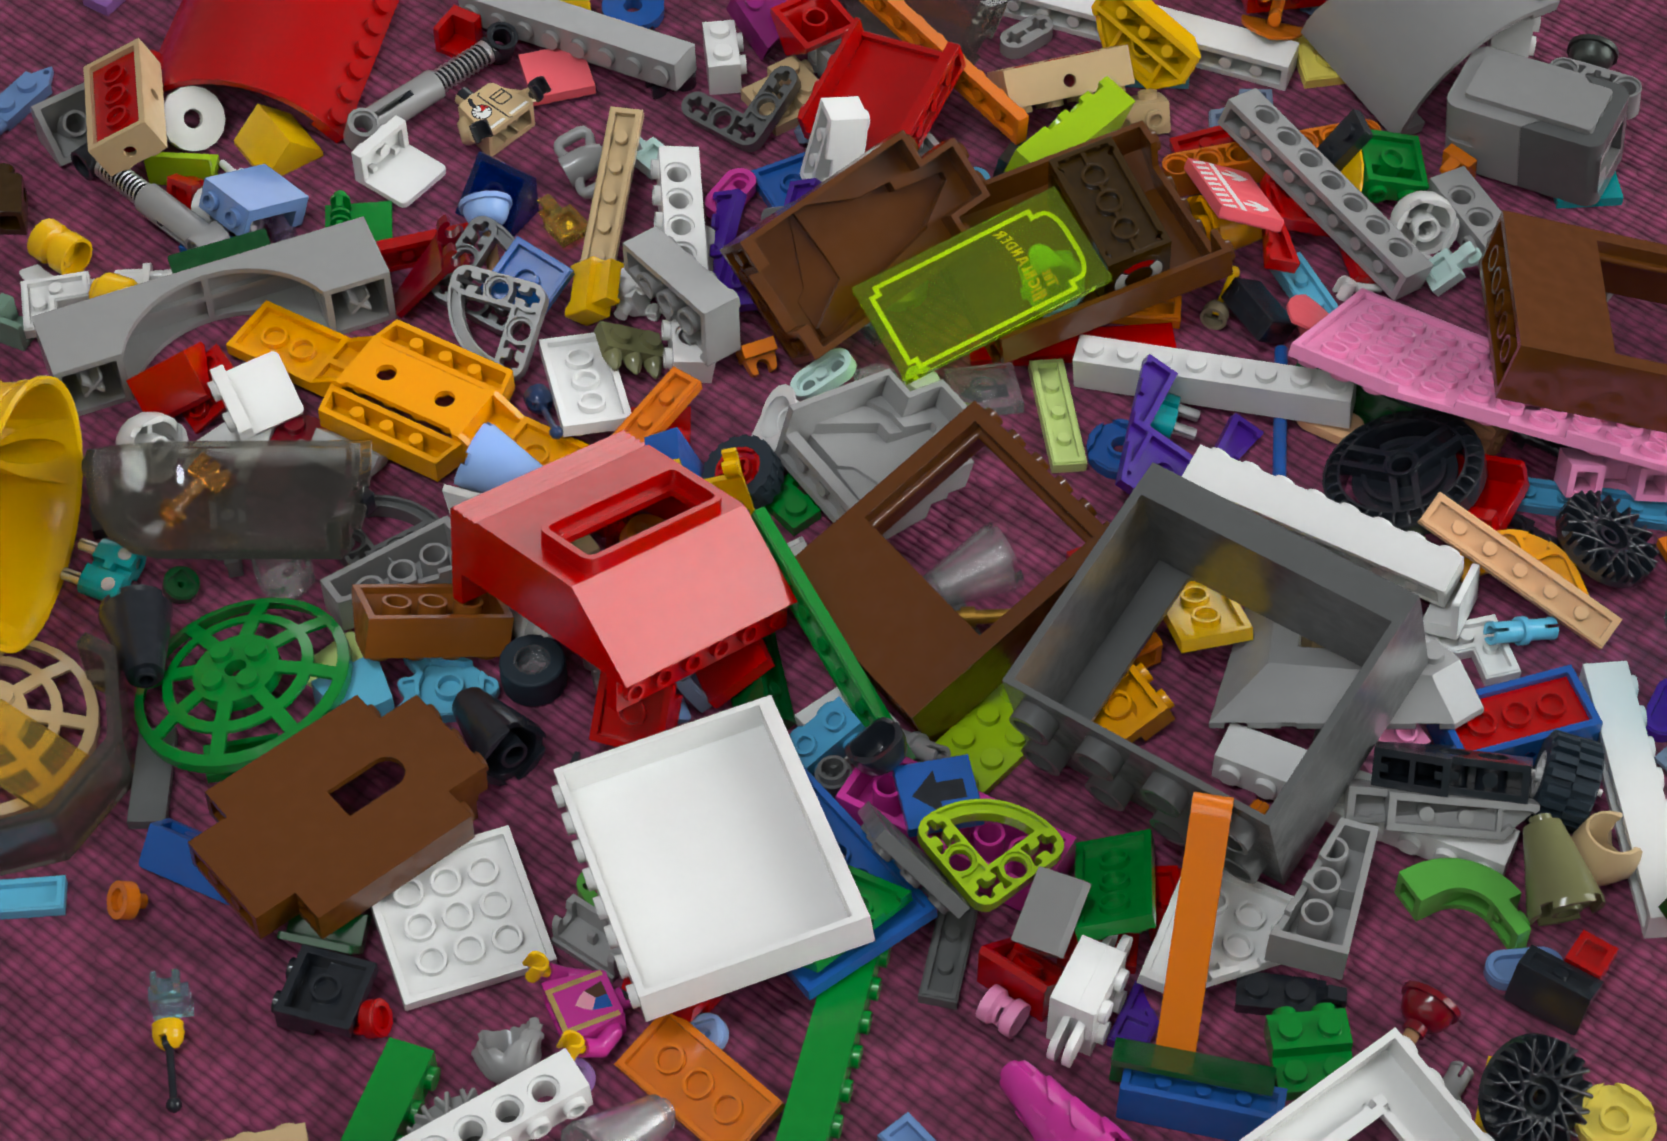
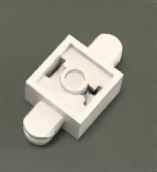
M1124 934L1117 947L1114 948L1118 935L1108 936L1102 942L1082 935L1050 996L1046 1038L1051 1041L1046 1053L1047 1059L1056 1061L1065 1046L1061 1065L1070 1068L1078 1052L1090 1056L1097 1043L1104 1044L1111 1028V1022H1108L1112 1012L1119 1014L1126 1000L1127 991L1124 988L1130 971L1125 969V964L1132 946L1133 937Z

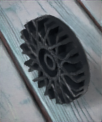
M1583 490L1578 494L1575 493L1560 508L1555 520L1557 537L1564 552L1583 573L1601 584L1614 588H1631L1640 584L1656 567L1658 562L1654 560L1659 553L1655 549L1657 544L1647 543L1652 537L1653 532L1646 530L1647 525H1643L1641 528L1633 525L1639 518V514H1631L1630 507L1622 513L1617 511L1616 507L1621 502V499L1613 501L1612 496L1608 495L1601 501L1600 490L1596 493L1592 490H1589L1586 494Z
M1539 1033L1520 1035L1502 1045L1489 1060L1479 1085L1478 1109L1487 1134L1495 1141H1571V1137L1577 1138L1578 1134L1572 1131L1576 1123L1586 1125L1587 1121L1582 1115L1590 1113L1589 1109L1582 1107L1584 1097L1593 1099L1591 1093L1585 1092L1592 1087V1083L1584 1080L1582 1075L1590 1073V1070L1583 1067L1585 1064L1583 1058L1574 1055L1578 1050L1570 1047L1569 1043L1558 1038Z

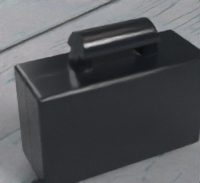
M1235 277L1221 296L1222 300L1258 342L1283 345L1297 327V325L1291 323L1287 311L1261 281Z

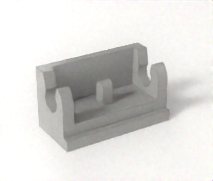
M573 893L566 900L565 908L567 912L562 919L557 915L553 918V937L551 938V943L593 971L604 970L610 982L613 983L620 975L614 956L620 954L618 947L610 949L603 929L604 926L609 925L608 919L600 920L596 908Z

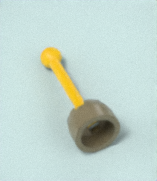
M1232 266L1233 275L1227 277L1218 300L1208 301L1202 309L1200 320L1209 329H1222L1228 321L1229 308L1221 296L1233 279L1240 275V270L1237 266Z

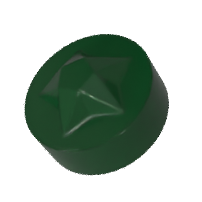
M175 566L169 569L162 581L164 596L167 599L169 597L175 604L191 602L196 597L200 587L198 575L194 570L186 566Z

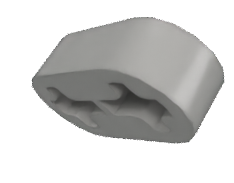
M1035 14L1006 29L1000 36V53L1009 59H1020L1048 44L1053 37V21L1046 15Z

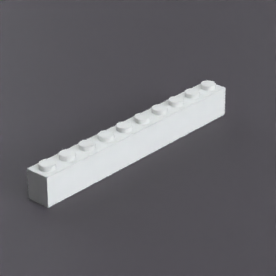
M983 0V11L1021 21L1035 14L1046 15L1053 21L1054 30L1101 42L1097 30L1096 16H1093L1091 9L1095 0ZM1159 6L1195 37L1201 54V59L1197 63L1196 68L1282 91L1286 90L1296 68L1299 42L1292 40H1270L1243 27Z

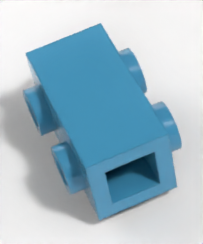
M839 696L834 701L827 702L821 706L814 718L804 726L795 728L789 736L802 765L814 776L818 763L824 757L837 755L845 758L847 756L845 746L866 727Z

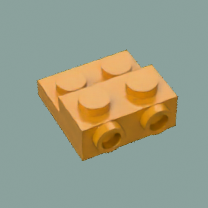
M1140 662L1136 666L1132 664L1094 720V723L1131 743L1139 737L1147 741L1175 720L1170 711L1175 705L1162 688L1157 692L1152 688L1149 683L1154 678L1142 662Z

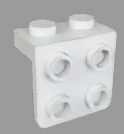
M397 115L386 124L381 125L373 135L357 145L351 152L355 180L402 208L411 205L446 174L444 164L409 144L406 121Z
M271 351L228 371L225 370L223 364L210 369L212 381L207 382L215 402L223 401L227 410L226 413L222 414L230 433L237 431L241 442L292 420L304 412L303 404L277 352Z

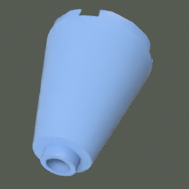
M487 421V424L484 423L471 441L466 451L468 453L464 464L460 463L454 484L467 490L484 493L543 465L496 425Z

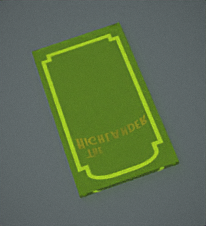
M1054 186L852 287L853 296L857 298L901 374V379L908 385L1112 282V277L1063 201L1060 192Z

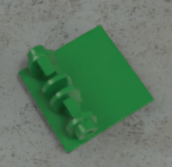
M338 190L330 198L331 205H325V228L364 216L375 241L393 238L392 201L351 204L347 193Z

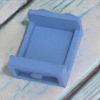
M266 164L206 177L199 207L238 236L249 233L253 221L272 216H278L291 227L302 225L309 196Z

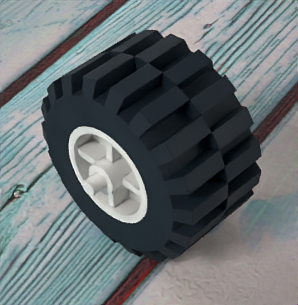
M1556 729L1550 733L1539 750L1531 776L1529 798L1534 799L1540 804V811L1528 816L1527 821L1535 815L1551 813L1552 818H1560L1568 833L1573 835L1578 827L1589 817L1596 797H1601L1603 790L1599 789L1604 769L1602 743Z

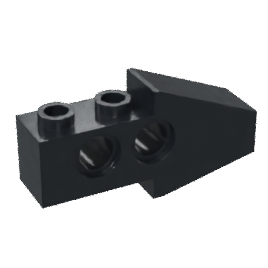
M1377 742L1374 748L1371 785L1440 797L1456 795L1528 804L1533 758L1457 749L1456 745Z

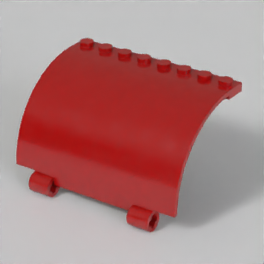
M182 0L159 52L155 50L150 51L161 63L163 92L178 87L201 84L226 85L258 92L302 112L313 120L311 125L335 143H338L344 139L343 134L348 116L358 105L399 0Z

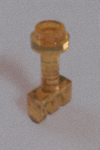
M205 452L201 453L188 467V474L194 477V479L173 501L165 498L160 503L159 516L171 526H174L176 523H182L187 517L184 509L206 487L217 494L230 480L232 473L225 469L215 478L214 476L219 472L221 465L217 461H213L206 469H203L209 462L210 456Z

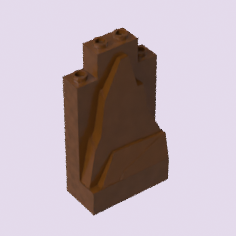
M904 130L896 132L796 201L786 204L719 249L794 365L819 359L877 318L878 314L869 300L876 296L872 290L873 288L974 238L971 228L961 221L959 217L989 197L990 193L987 190V182L983 175L975 170L969 162V154L962 143L956 141L954 137L940 142L920 156L916 141L909 134H906ZM976 243L879 290L882 298L876 300L882 312L884 313L975 249L977 247Z

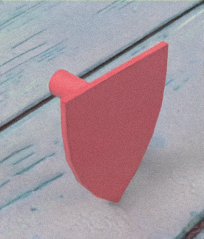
M1306 294L1291 297L1286 306L1291 323L1298 327L1299 337L1329 314Z

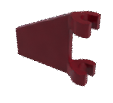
M446 214L438 219L434 238L393 296L396 315L400 318L404 317L447 274L453 273L459 266L470 265V258L466 253L459 259H452V256L457 253L454 243L458 241L464 230L461 225H458L454 230L447 231L446 228L451 225V220Z

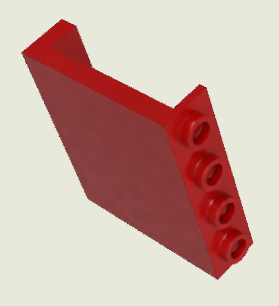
M855 17L851 26L844 31L836 52L829 57L827 67L821 78L817 79L814 83L806 104L801 106L798 112L797 119L804 138H810L821 98L858 96L864 109L868 111L870 116L865 152L901 130L909 134L916 141L920 149L966 66L960 44L948 41L943 51L864 31L860 18Z

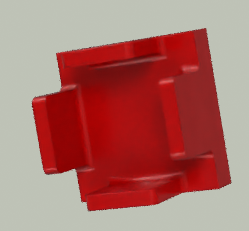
M601 671L589 740L620 747L677 727L683 698L682 695L675 694L677 683H673L621 711L615 712L607 706V674Z

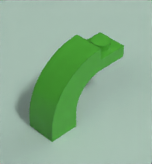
M1438 858L1417 863L1399 872L1394 893L1416 922L1441 910L1462 909L1478 915L1487 922L1507 949L1526 948L1531 928L1526 915L1520 910L1517 911L1522 893L1509 879L1494 869L1465 859Z

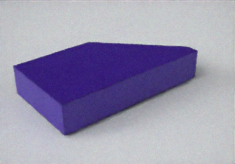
M1135 981L1107 1037L1106 1045L1114 1048L1116 1037L1151 1044L1158 1031L1159 1020L1154 1009L1150 1007L1144 994L1143 986L1137 983V981Z

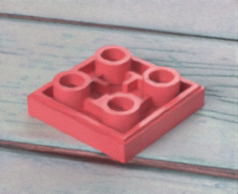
M557 48L518 55L519 65L526 86L534 78L544 76L552 89L550 92L543 94L544 98L540 102H534L533 106L596 94V86L587 60L575 58L570 53Z

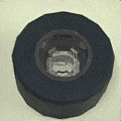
M534 634L521 636L507 644L500 654L499 671L501 684L505 694L513 702L524 706H542L554 701L565 689L568 675L566 657L562 647L552 638H544L542 635Z

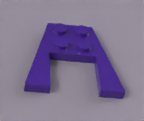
M817 178L790 181L784 206L796 201L822 182ZM740 189L713 193V200L717 202L716 213L712 214L711 228L715 230V242L710 245L709 256L714 259L713 273L717 276L718 280L729 289H733L739 296L741 303L739 312L758 310V308L719 250L736 238L747 197Z
M1151 354L1147 355L1141 364L1115 485L1129 495L1152 462L1182 477L1193 458L1192 454L1150 426L1178 375L1176 371ZM1235 413L1228 419L1214 447L1222 449L1231 458L1238 460L1264 432Z

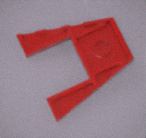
M1265 173L1260 181V189L1283 218L1284 224L1281 232L1262 229L1264 268L1295 273L1300 265V261L1288 231L1309 233L1314 236H1330L1268 173ZM1338 245L1350 277L1356 282L1377 284Z

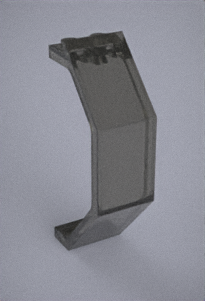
M87 632L78 639L76 644L87 679L91 681L94 689L106 695V738L47 806L0 819V876L70 860L132 786L134 761L128 689L116 647Z

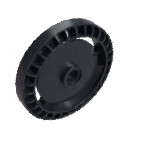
M1401 411L1371 420L1343 438L1333 449L1326 461L1322 486L1325 496L1339 504L1343 502L1349 503L1365 515L1372 518L1376 516L1382 517L1398 529L1405 532L1415 531L1425 536L1431 532L1417 522L1439 492L1443 493L1468 511L1478 500L1485 487L1488 466L1480 438L1464 421L1437 411ZM1457 452H1460L1465 458L1460 475L1458 461L1455 456ZM1350 476H1352V490L1358 503L1345 493Z

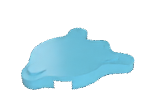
M460 657L457 660L424 658L419 661L403 658L405 665L414 675L403 677L397 683L398 691L404 699L399 705L418 695L426 705L432 704L438 710L444 723L457 722L452 712V704L460 691L470 687H479L495 698H498L500 694L499 682L495 678L486 675L482 670L480 672L479 669L473 666V661L465 657Z

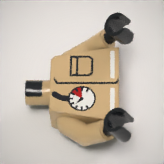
M539 76L528 83L527 88L522 90L504 88L495 83H488L475 93L467 87L459 90L455 97V102L459 105L457 127L462 143L467 146L476 144L487 156L492 158L534 127L533 103L540 102L544 98L543 94L552 90L545 77Z

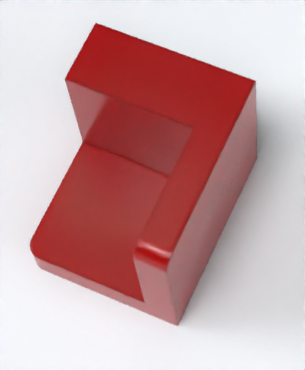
M453 5L433 28L436 51L453 58L457 57L458 54H461L467 48L474 46L483 37L481 15Z

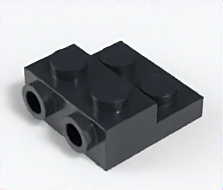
M302 944L297 958L292 957L288 963L286 982L282 991L277 990L272 1000L271 1013L275 1015L277 1026L315 1036L318 1029L351 1038L358 1021L360 1005L363 1001L367 1000L378 974V965L375 962Z

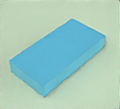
M66 875L1 879L0 920L66 915L68 888Z

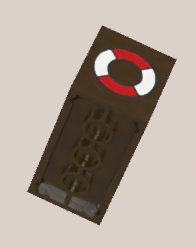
M1112 136L1049 160L1048 208L1052 215L1057 217L1066 226L1082 251L1087 265L1086 276L1098 297L1170 269L1172 241ZM1062 231L1079 264L1081 265L1080 259L1076 251L1074 250L1066 235Z

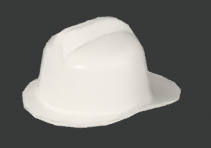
M787 384L779 385L770 393L762 409L760 419L751 435L758 436L761 440L764 439L774 452L776 451L789 405L800 402L796 399V393L791 386Z

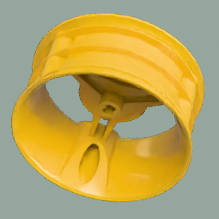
M41 375L30 380L24 379L17 382H2L0 380V652L16 653L23 650L37 637L44 627L64 580L61 579L60 574L65 567H69L78 528L83 482V448L80 422L74 400L68 388L61 380L52 376Z

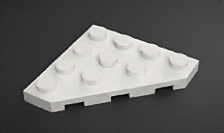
M1223 869L1206 988L1281 965L1266 961L1264 958L1269 934L1275 924H1278L1286 906L1294 896L1258 881L1255 884L1246 883ZM1180 879L1137 980V983L1161 993L1164 992Z

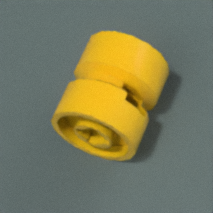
M51 218L38 223L30 233L27 242V250L32 257L43 264H48L49 267L61 275L83 272L92 257L93 248L90 241Z

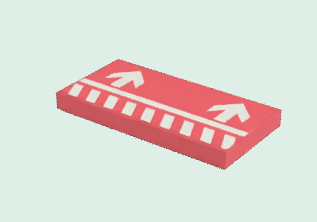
M1187 158L1184 166L1186 173L1218 218L1274 232H1281L1284 224L1283 218L1249 173Z

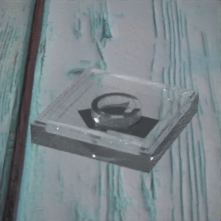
M1012 362L944 369V381L958 394L967 406L975 400L984 409L991 407L998 415L1024 413V401Z

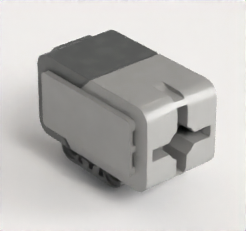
M1479 47L1471 53L1448 93L1445 148L1453 143L1477 159L1476 174L1580 206H1592L1602 197L1622 160L1626 121L1636 117L1639 113L1642 85L1633 76L1571 58H1556L1548 64L1493 47Z

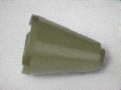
M1551 813L1538 814L1529 818V824L1523 827L1526 916L1530 925L1536 920L1538 926L1569 922L1581 918L1580 912L1585 908L1590 907L1593 914L1605 907L1604 895L1560 818H1552Z

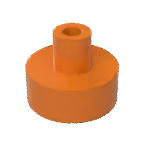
M115 881L108 890L107 910L111 918L115 920H132L138 914L139 909H145L148 905V896L145 893H140V889L134 881Z

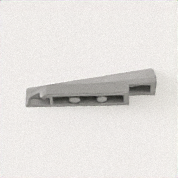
M1353 779L1344 792L1345 819L1361 823L1385 822L1384 828L1389 831L1504 840L1514 832V828L1531 814H1536L1540 811V804L1531 798L1528 799V804L1456 795L1440 797L1371 785L1370 780Z

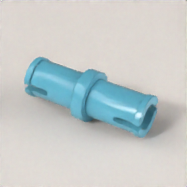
M1525 616L1514 617L1512 621L1487 622L1484 626L1483 634H1494V637L1484 638L1489 645L1514 642L1520 646L1528 645L1531 641L1555 640L1559 634V627L1548 628V625L1558 624L1554 617L1528 619Z

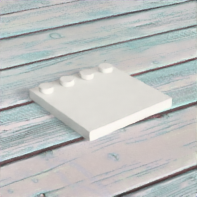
M509 825L474 835L475 838L370 907L405 1011L523 976L530 967L524 966L522 962L532 951H539L545 954L549 962L557 964V957Z

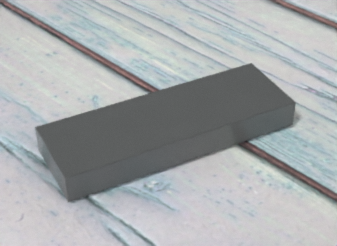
M174 727L163 739V741L175 748L178 746L179 738L177 727ZM140 732L138 734L127 816L129 829H148L150 823L169 818L175 766L164 762L151 751Z
M969 905L970 908L959 919L950 910L945 915L938 910V917L936 918L919 989L918 1003L957 1010L979 911L975 910L972 906Z

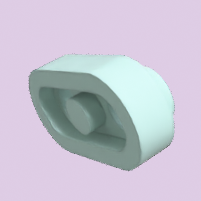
M844 348L832 349L797 372L792 378L790 386L794 389L798 401H803L838 388L852 378L857 367L856 361L848 350Z

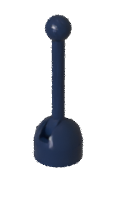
M543 384L530 386L523 396L525 405L532 413L537 415L543 414L550 427V437L556 440L560 439L563 436V429L555 424L549 412L553 404L550 390Z

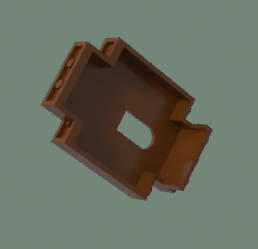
M356 695L205 791L209 814L217 823L188 841L192 863L260 940L298 914L323 940L475 838L473 821L478 819V795L488 789L487 771L489 768L479 752L475 751L473 753L465 745V741L459 731L453 727L449 729L442 721L438 710L432 704L426 705L418 695L413 696L382 717L374 705L369 704L367 706ZM380 762H395L404 769L405 776L398 785L351 816L330 796L331 793Z

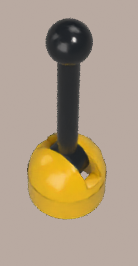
M167 1017L152 1023V1038L159 1049L166 1051L169 1099L166 1102V1108L171 1113H177L182 1108V1101L177 1097L174 1049L180 1047L184 1041L185 1031L183 1020Z

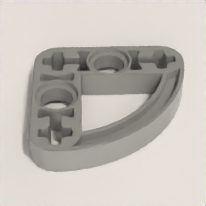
M472 265L459 266L451 275L447 295L448 316L457 341L462 348L504 366V361H511L514 351L508 348L509 344L518 349H525L524 353H521L519 350L516 351L515 361L519 366L518 368L511 369L513 370L514 381L524 377L548 308L549 298L547 293L540 285L534 282ZM469 274H471V277L476 282L484 284L483 295H480L482 290L478 286L468 285L465 290L460 280L462 278L467 279ZM498 282H505L509 287L508 294L502 299H494L491 295L492 287ZM517 291L521 295L528 297L532 296L533 292H536V296L540 301L539 303H532L530 308L524 299L516 297ZM465 298L510 311L495 358L484 352L474 340L466 321ZM521 323L528 324L531 329L529 337L523 341L515 340L513 338L514 328Z

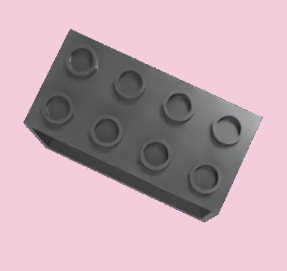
M1152 462L1003 678L1002 683L1014 711L1009 721L1024 736L1026 741L1021 749L1022 754L1036 767L1051 775L1059 776L1067 765L1089 778L1085 788L1098 801L1117 811H1123L1129 801L1136 803L1154 813L1149 822L1159 834L1169 841L1185 847L1193 792L1225 797L1231 796L1094 723V720L1186 584L1190 581H1196L1361 666L1362 668L1267 813L1264 815L1234 798L1224 869L1246 883L1255 884L1263 873L1285 885L1348 788V784L1351 783L1429 663L1420 596Z

